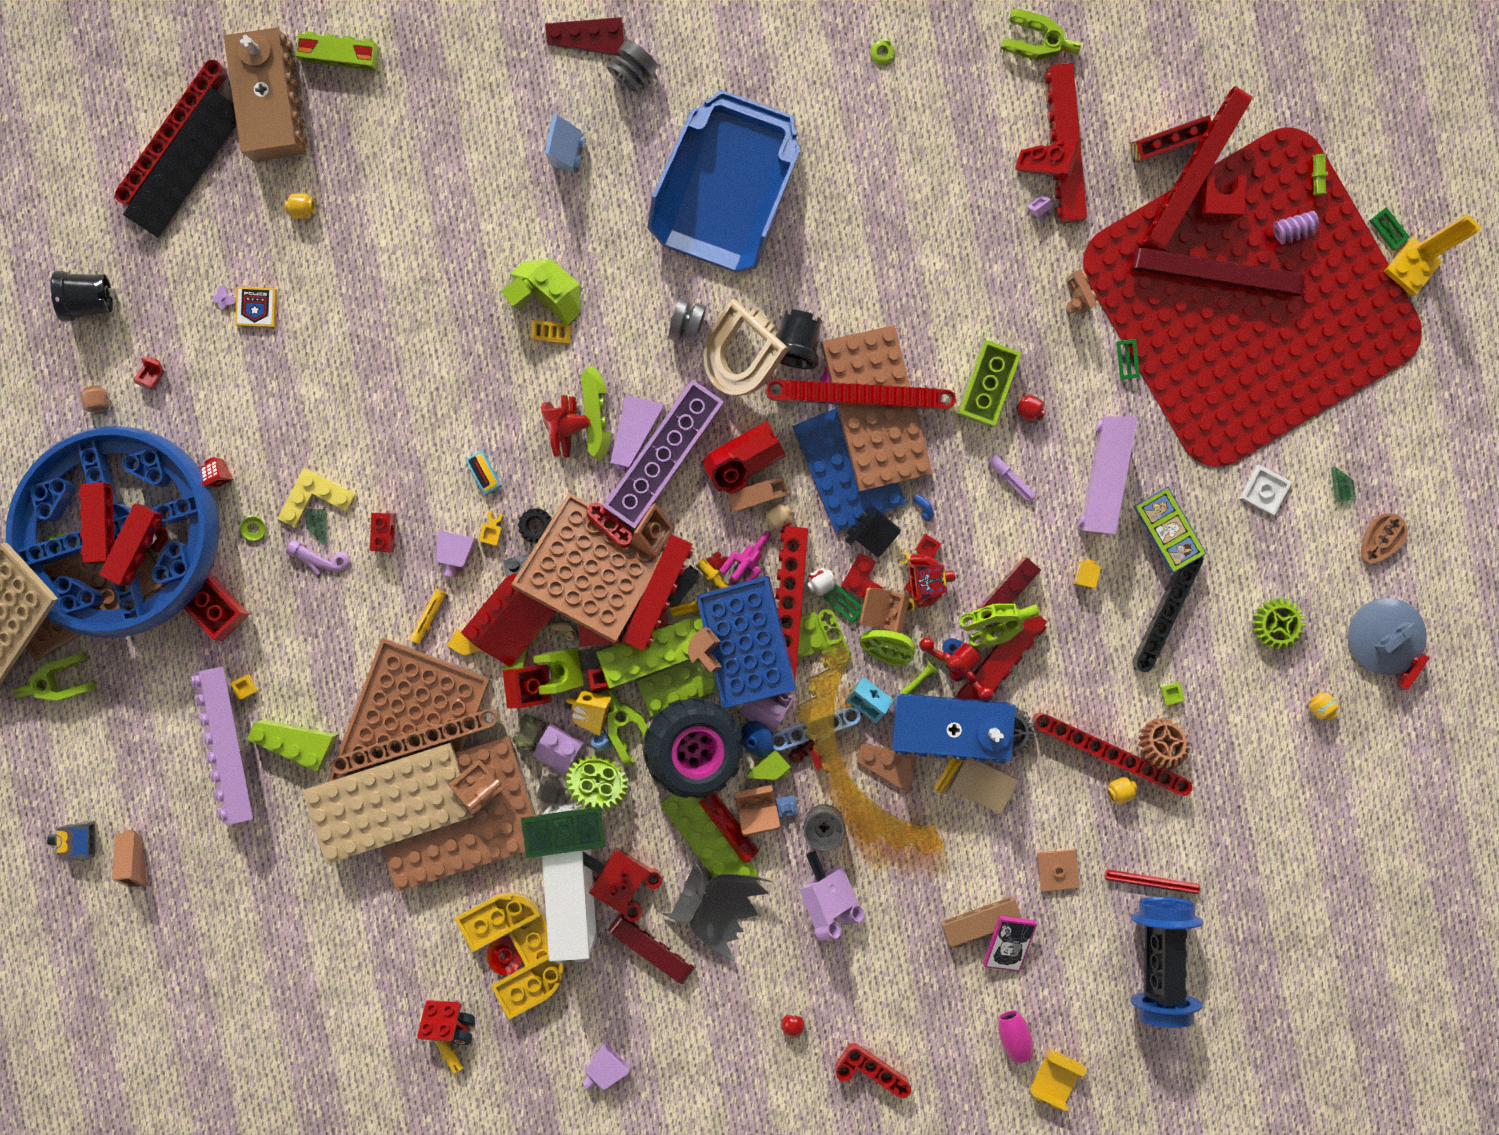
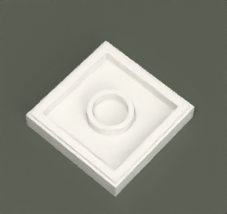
M1257 465L1239 499L1271 516H1275L1293 482L1261 465Z

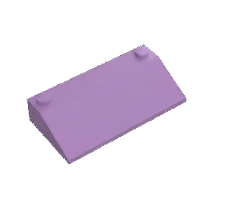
M1105 416L1100 421H1097L1095 431L1098 432L1086 501L1083 515H1080L1078 520V526L1081 527L1080 531L1101 535L1116 534L1138 417Z

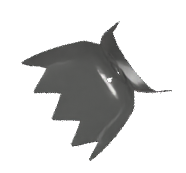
M695 862L684 885L683 893L678 898L672 913L661 914L678 922H690L692 931L703 942L722 956L735 961L726 940L739 939L735 932H744L737 922L738 919L758 915L748 897L768 894V892L756 880L772 881L748 875L719 874L707 883L701 868Z

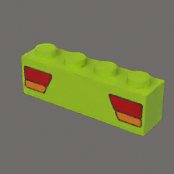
M306 31L305 34L298 33L295 56L300 62L377 71L379 47L373 40L363 38L361 41L355 40V38L350 36L337 38L332 34L320 36L314 32Z

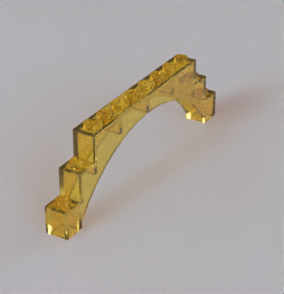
M842 641L821 651L823 657L820 659L825 669L828 667L829 669L809 678L811 684L808 687L812 695L817 696L797 705L799 712L796 713V716L800 723H805L807 729L804 731L809 740L813 739L815 743L813 749L817 757H822L824 762L821 765L825 773L830 772L833 778L830 780L834 790H839L841 796L838 798L843 807L847 806L849 812L846 814L851 824H856L858 829L855 832L859 840L864 839L867 845L884 836L888 846L893 845L895 851L913 843L917 852H922L924 857L944 848L945 846L934 825L927 827L914 824L886 812L860 790L847 772L836 743L834 709L841 678L847 665L852 660Z

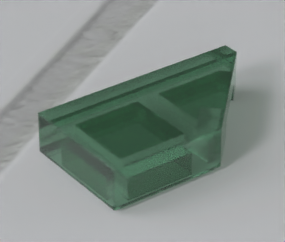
M1330 467L1335 502L1356 500L1354 480L1337 467Z

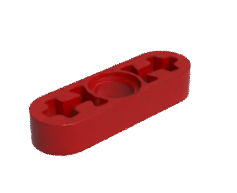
M591 503L587 509V518L617 547L627 548L631 543V532L602 504ZM593 510H594V511L599 510V514H594V515H593V514H592V511H593ZM610 521L614 524L615 527L613 529H607L605 528L604 523ZM620 536H621V537L626 536V537H627V538H626V541H625V540L620 541V540H619V539H620Z

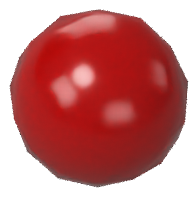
M785 1015L781 1022L783 1033L791 1038H796L802 1034L805 1028L803 1018Z

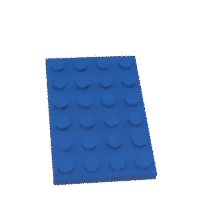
M837 408L792 426L835 532L848 528L852 524H857L859 522L858 517L864 510L868 512L872 506L879 512L884 513L906 504L899 483L858 492Z
M770 576L696 596L703 627H709L721 641L710 653L722 666L714 674L723 708L797 690Z

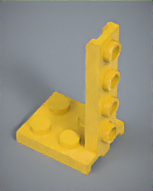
M1466 214L1422 242H1419L1413 236L1407 241L1384 272L1411 296H1415L1442 263L1438 256L1475 235L1482 227Z

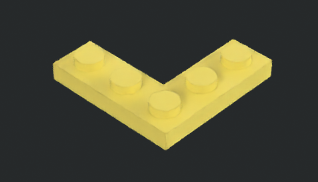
M303 468L278 519L296 528L313 494L345 511H348L356 494Z

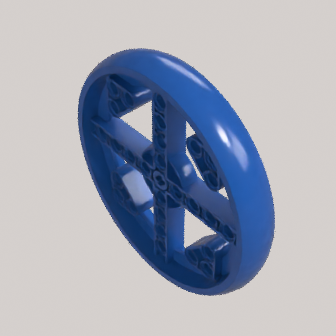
M106 426L82 431L61 440L44 452L30 466L17 486L10 503L6 521L5 542L14 549L58 598L46 618L78 634L98 638H120L140 634L162 625L176 616L195 598L208 578L215 561L219 543V515L211 487L203 486L201 469L184 450L170 440L147 430L124 426ZM109 454L128 455L122 462L124 470L149 484L162 488L168 486L172 479L177 485L183 498L151 508L164 515L160 528L189 519L188 545L176 541L168 543L152 570V579L157 583L166 584L164 588L144 601L136 571V577L130 583L127 591L126 586L113 582L120 608L117 610L95 609L100 607L104 601V596L100 591L71 577L61 576L53 583L44 569L43 565L81 553L82 539L80 537V530L42 543L37 541L39 519L50 522L58 521L75 493V485L61 478L81 463L87 484L104 482L113 485L114 534L116 541L131 508L118 502L106 456ZM96 455L94 462H92L93 456ZM153 456H155L156 459H155V461L152 463V462H151V459H152ZM137 461V466L133 469V465ZM160 474V479L156 481L157 475ZM188 504L189 508L187 512H184V508ZM170 510V516L166 518V513ZM78 539V545L75 547V541ZM180 547V552L176 555V549ZM184 565L185 571L181 574L180 569ZM164 571H166L165 579L162 578V574ZM69 582V588L66 589V584ZM92 594V601L89 602V597ZM74 601V606L71 608V602ZM134 602V608L131 610L130 605Z

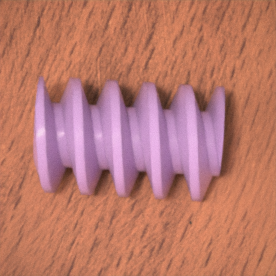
M1314 211L1273 222L1274 235L1281 245H1284L1286 240L1289 243L1293 242V237L1298 241L1301 236L1304 239L1307 238L1308 233L1310 236H1314L1316 229L1319 227V219Z

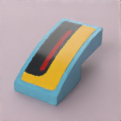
M482 450L466 459L471 472L485 495L502 487L497 474L492 469Z

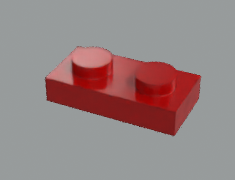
M1425 654L1414 658L1411 662L1412 667L1399 676L1398 681L1400 683L1398 687L1404 691L1408 690L1430 658Z

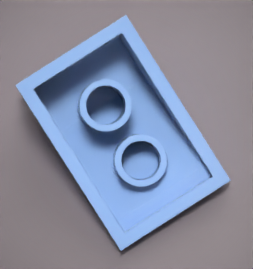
M553 114L545 154L552 168L575 173L576 167L579 168L581 163L579 151L584 148L585 137H583L580 129L560 116Z

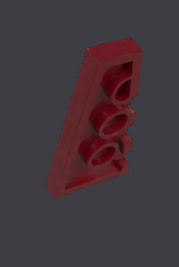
M622 17L545 23L547 45L622 57L618 52V49L624 43Z

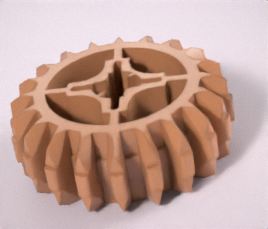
M1165 718L1153 719L1151 722L1146 723L1138 737L1141 740L1138 746L1143 748L1140 753H1145L1146 755L1144 759H1150V765L1156 763L1157 769L1163 767L1164 770L1174 769L1183 764L1191 750L1187 747L1191 742L1186 740L1188 735L1183 734L1184 728L1179 729L1178 723L1172 724V719L1165 720ZM1154 731H1157L1156 739H1153ZM1175 748V754H1174V756L1172 757V756H1171V753L1173 752L1172 749Z

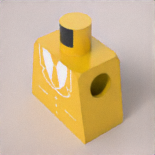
M583 691L577 700L568 697L564 708L574 711L573 723L600 736L607 722L612 697Z

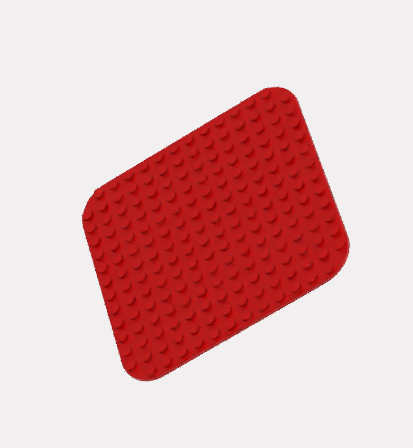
M1284 127L1272 130L1215 163L1209 174H1215V187L1221 194L1229 195L1232 180L1239 175H1247L1245 214L1237 220L1198 218L1199 189L1171 239L1162 251L1305 275L1302 296H1288L1133 270L1132 263L1136 248L1155 250L1143 243V239L1171 190L1098 232L1090 240L1084 253L1083 270L1088 277L1091 289L1095 292L1098 301L1121 340L1136 339L1141 375L1187 453L1196 461L1207 466L1221 467L1239 461L1400 367L1412 358L1421 342L1422 325L1418 313L1404 289L1384 272L1389 263L1327 156L1325 157L1326 172H1328L1326 177L1327 194L1313 195L1314 185L1313 178H1311V173H1313V155L1325 153L1313 136L1297 128ZM1314 211L1317 214L1319 227L1316 229L1314 236H1310L1308 233L1307 238L1304 239L1301 236L1298 241L1293 237V242L1289 243L1286 240L1284 245H1281L1276 239L1273 232V222H1278L1281 219L1286 220L1288 217L1293 218L1296 215ZM1131 343L1129 344V351L1134 361L1133 344Z

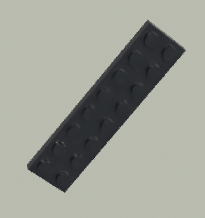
M212 87L208 89L124 211L123 215L159 238L236 126L234 103Z

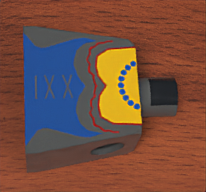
M95 821L61 826L57 828V834L48 835L47 844L49 846H57L58 856L89 860L95 857Z

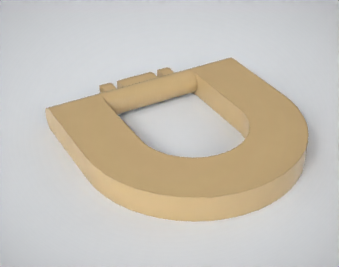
M732 299L711 329L705 342L703 359L707 376L717 389L727 394L742 396L754 393L768 381L787 353L788 347L772 333L775 326L765 316L759 313L756 308H752L751 312H749L736 299ZM745 321L766 340V343L750 367L741 374H735L727 366L725 358L726 349Z

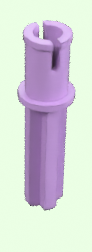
M997 454L987 462L999 473L998 476H1002L1027 502L1035 496V493L1010 469L1011 466H1007Z

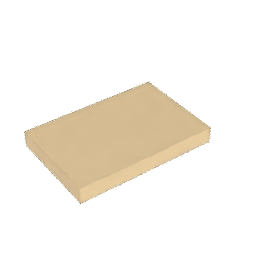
M967 757V760H963L949 788L1002 814L1018 780L983 762L974 761L972 757Z

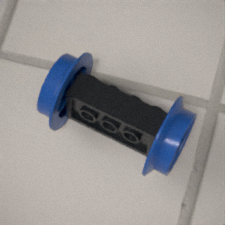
M1147 897L1140 899L1139 911L1131 915V920L1145 926L1144 992L1131 996L1130 1002L1138 1008L1139 1020L1146 1024L1166 1028L1191 1026L1194 1024V1013L1200 1011L1203 1008V1004L1198 999L1187 996L1186 929L1200 927L1204 921L1195 915V903L1173 897Z

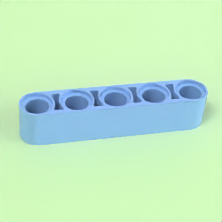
M848 706L776 731L772 734L773 740L776 736H782L784 743L781 745L774 744L773 748L775 750H783L855 725L860 720V713L853 706ZM855 711V719L848 720L846 718L847 712ZM836 717L838 724L833 727L829 726V718ZM813 723L820 725V730L817 733L810 731V726ZM797 729L802 732L801 738L794 739L791 736L792 732Z

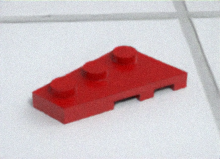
M1078 136L1065 142L1061 140L1048 146L1040 145L1020 150L1015 169L1020 172L1070 177L1082 139Z

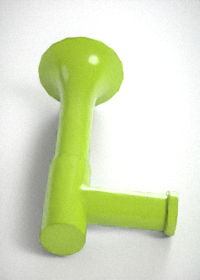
M927 660L925 670L899 693L911 694L926 678L932 674H940V672Z

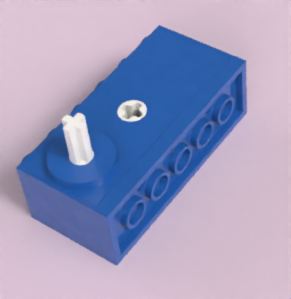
M895 693L890 747L898 755H908V752H914L915 756L927 757V754H933L936 758L946 759L947 755H950L957 760H967V757H972L974 761L986 762V759H991L995 763L1006 764V760L1012 761L1016 705L1008 702ZM954 725L956 728L952 729V732L949 731L948 728Z

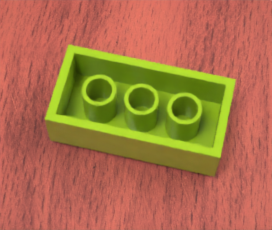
M984 340L956 415L991 428L995 427L1022 353Z

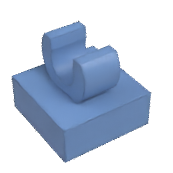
M795 795L776 798L780 818L798 814Z

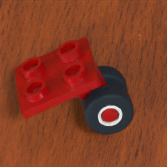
M427 1000L417 1038L469 1045L473 1035L468 1032L469 1026L475 1025V1017L472 1014L460 1012L462 1006L460 1002Z

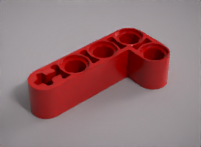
M857 1043L849 1044L835 1064L836 1076L842 1082L849 1081L858 1069L899 1098H906L911 1093L910 1082L906 1076ZM853 1051L859 1052V1055L857 1057H851L850 1053ZM868 1062L875 1063L872 1068L866 1067ZM841 1067H847L848 1071L842 1073L839 1071V1069ZM884 1073L891 1074L887 1079L881 1077Z

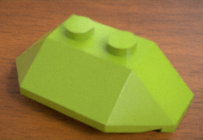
M552 259L522 262L510 274L514 280L518 277L523 280L527 279L533 286L531 291L534 293V297L567 326L581 313L580 284Z

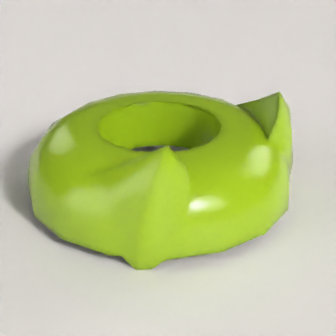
M880 40L872 45L870 56L876 64L886 65L892 62L895 50L890 40ZM880 47H885L888 50V54L881 57L877 54V50Z
M251 516L242 521L240 531L244 538L256 541L264 536L266 526L259 516ZM250 523H256L259 526L258 533H251L249 531Z

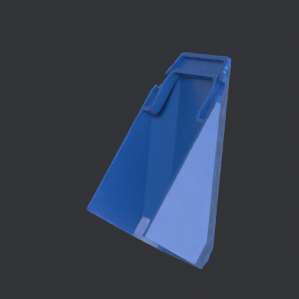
M720 90L714 97L705 100L704 104L699 108L695 107L692 109L652 195L648 230L664 247L737 273L757 268L800 153V147L796 138L797 132L794 128V117L724 90Z

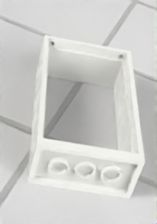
M577 803L551 804L542 815L584 810V805L576 806ZM591 847L542 854L549 961H555L556 963H565L567 960L584 962L590 958L596 943L595 898L589 894V888L593 884V871L583 864V851L592 856Z

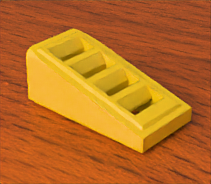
M532 320L530 339L532 341L570 344L572 325L569 324L567 326L564 323ZM538 326H541L540 336H537ZM546 327H549L548 337H545ZM554 327H557L556 338H553ZM561 328H565L564 339H561Z

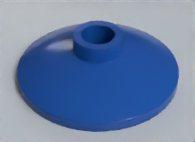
M750 721L742 727L741 741L744 748L751 755L763 758L772 752L774 746L773 737L765 725L757 721Z

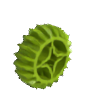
M1272 598L1269 603L1263 602L1264 608L1257 607L1260 614H1253L1258 619L1257 621H1252V624L1257 625L1252 630L1253 632H1259L1255 637L1261 639V644H1267L1268 648L1274 647L1276 650H1280L1281 647L1287 649L1288 644L1294 646V640H1301L1298 634H1304L1301 627H1305L1306 624L1301 623V620H1304L1305 616H1299L1302 610L1296 609V603L1291 604L1289 599L1284 601L1283 598H1278L1276 601ZM1282 608L1289 614L1280 616L1274 610ZM1269 617L1270 622L1266 626V619ZM1278 620L1282 622V624H1280L1281 627H1277L1276 625L1279 624L1277 623ZM1292 622V628L1290 631L1289 624ZM1277 631L1284 638L1276 640L1269 633Z

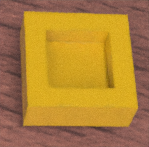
M250 674L230 683L238 700H242L258 691Z

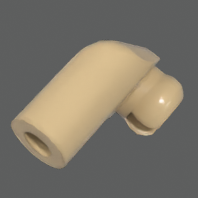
M569 622L551 623V630L562 631L567 641L572 642L576 639L577 631Z

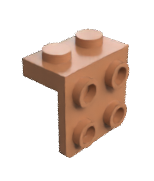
M867 588L860 625L884 628L902 633L910 595L892 590Z
M772 785L734 793L743 836L780 829Z

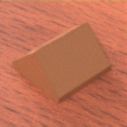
M653 503L635 530L630 543L655 558L674 529L656 503Z

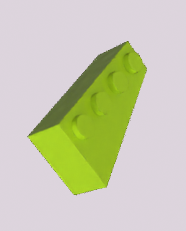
M259 720L254 722L247 740L317 772L323 769L338 734Z

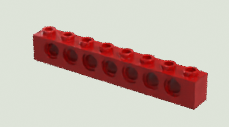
M785 526V531H781L780 542H783L784 546L783 550H779V561L782 562V569H778L777 572L780 588H776L775 599L779 600L777 609L780 621L782 622L786 618L792 621V626L789 629L782 627L784 638H789L791 641L787 650L796 682L808 528ZM792 542L799 545V549L795 552L788 550V545ZM790 561L797 564L796 570L789 571L786 568L787 563ZM788 580L795 582L796 586L793 590H787L784 587ZM790 599L794 602V606L792 609L787 610L783 607V602Z

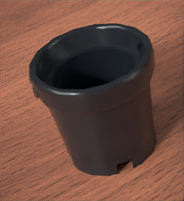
M65 271L53 272L50 280L51 299L55 313L61 322L74 321L78 317L110 313L113 310V297H110L109 293L111 284L107 275L69 274Z
M792 309L791 314H788V310L785 311L777 338L788 347V351L780 364L798 369L816 368L818 363L817 346L822 324L821 318L818 317L817 321L812 319V313Z

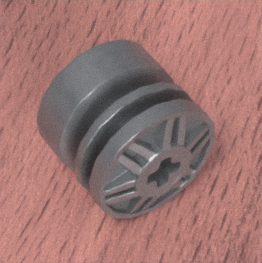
M626 39L618 49L622 58L616 55L613 56V62H608L606 68L619 84L634 93H638L641 90L640 85L645 84L641 74L651 77L658 64L642 47Z
M818 804L812 807L806 814L804 837L811 847L819 851H831L842 842L844 837V819L836 807L829 804ZM823 822L827 824L826 829L822 828Z

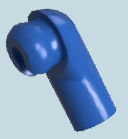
M917 494L913 502L925 511L921 514V517L926 522H929L935 515L932 505L923 496Z

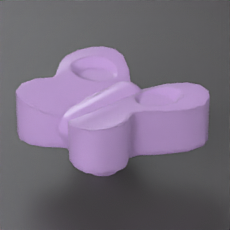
M219 286L217 295L212 297V300L218 303L219 308L222 310H226L229 305L236 304V298L228 295L225 286Z

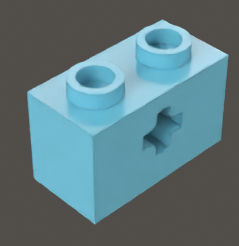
M862 677L854 685L845 701L874 723H877L886 714L894 699Z

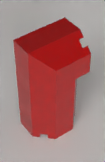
M767 421L715 449L702 460L701 463L718 492L736 493L746 487L748 483L747 478L786 457L784 449Z

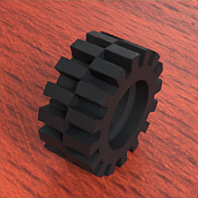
M538 508L529 509L524 512L519 518L520 521L518 523V531L521 533V537L528 542L537 543L551 522L552 517L548 512ZM534 518H538L543 522V529L539 533H533L529 529V523Z

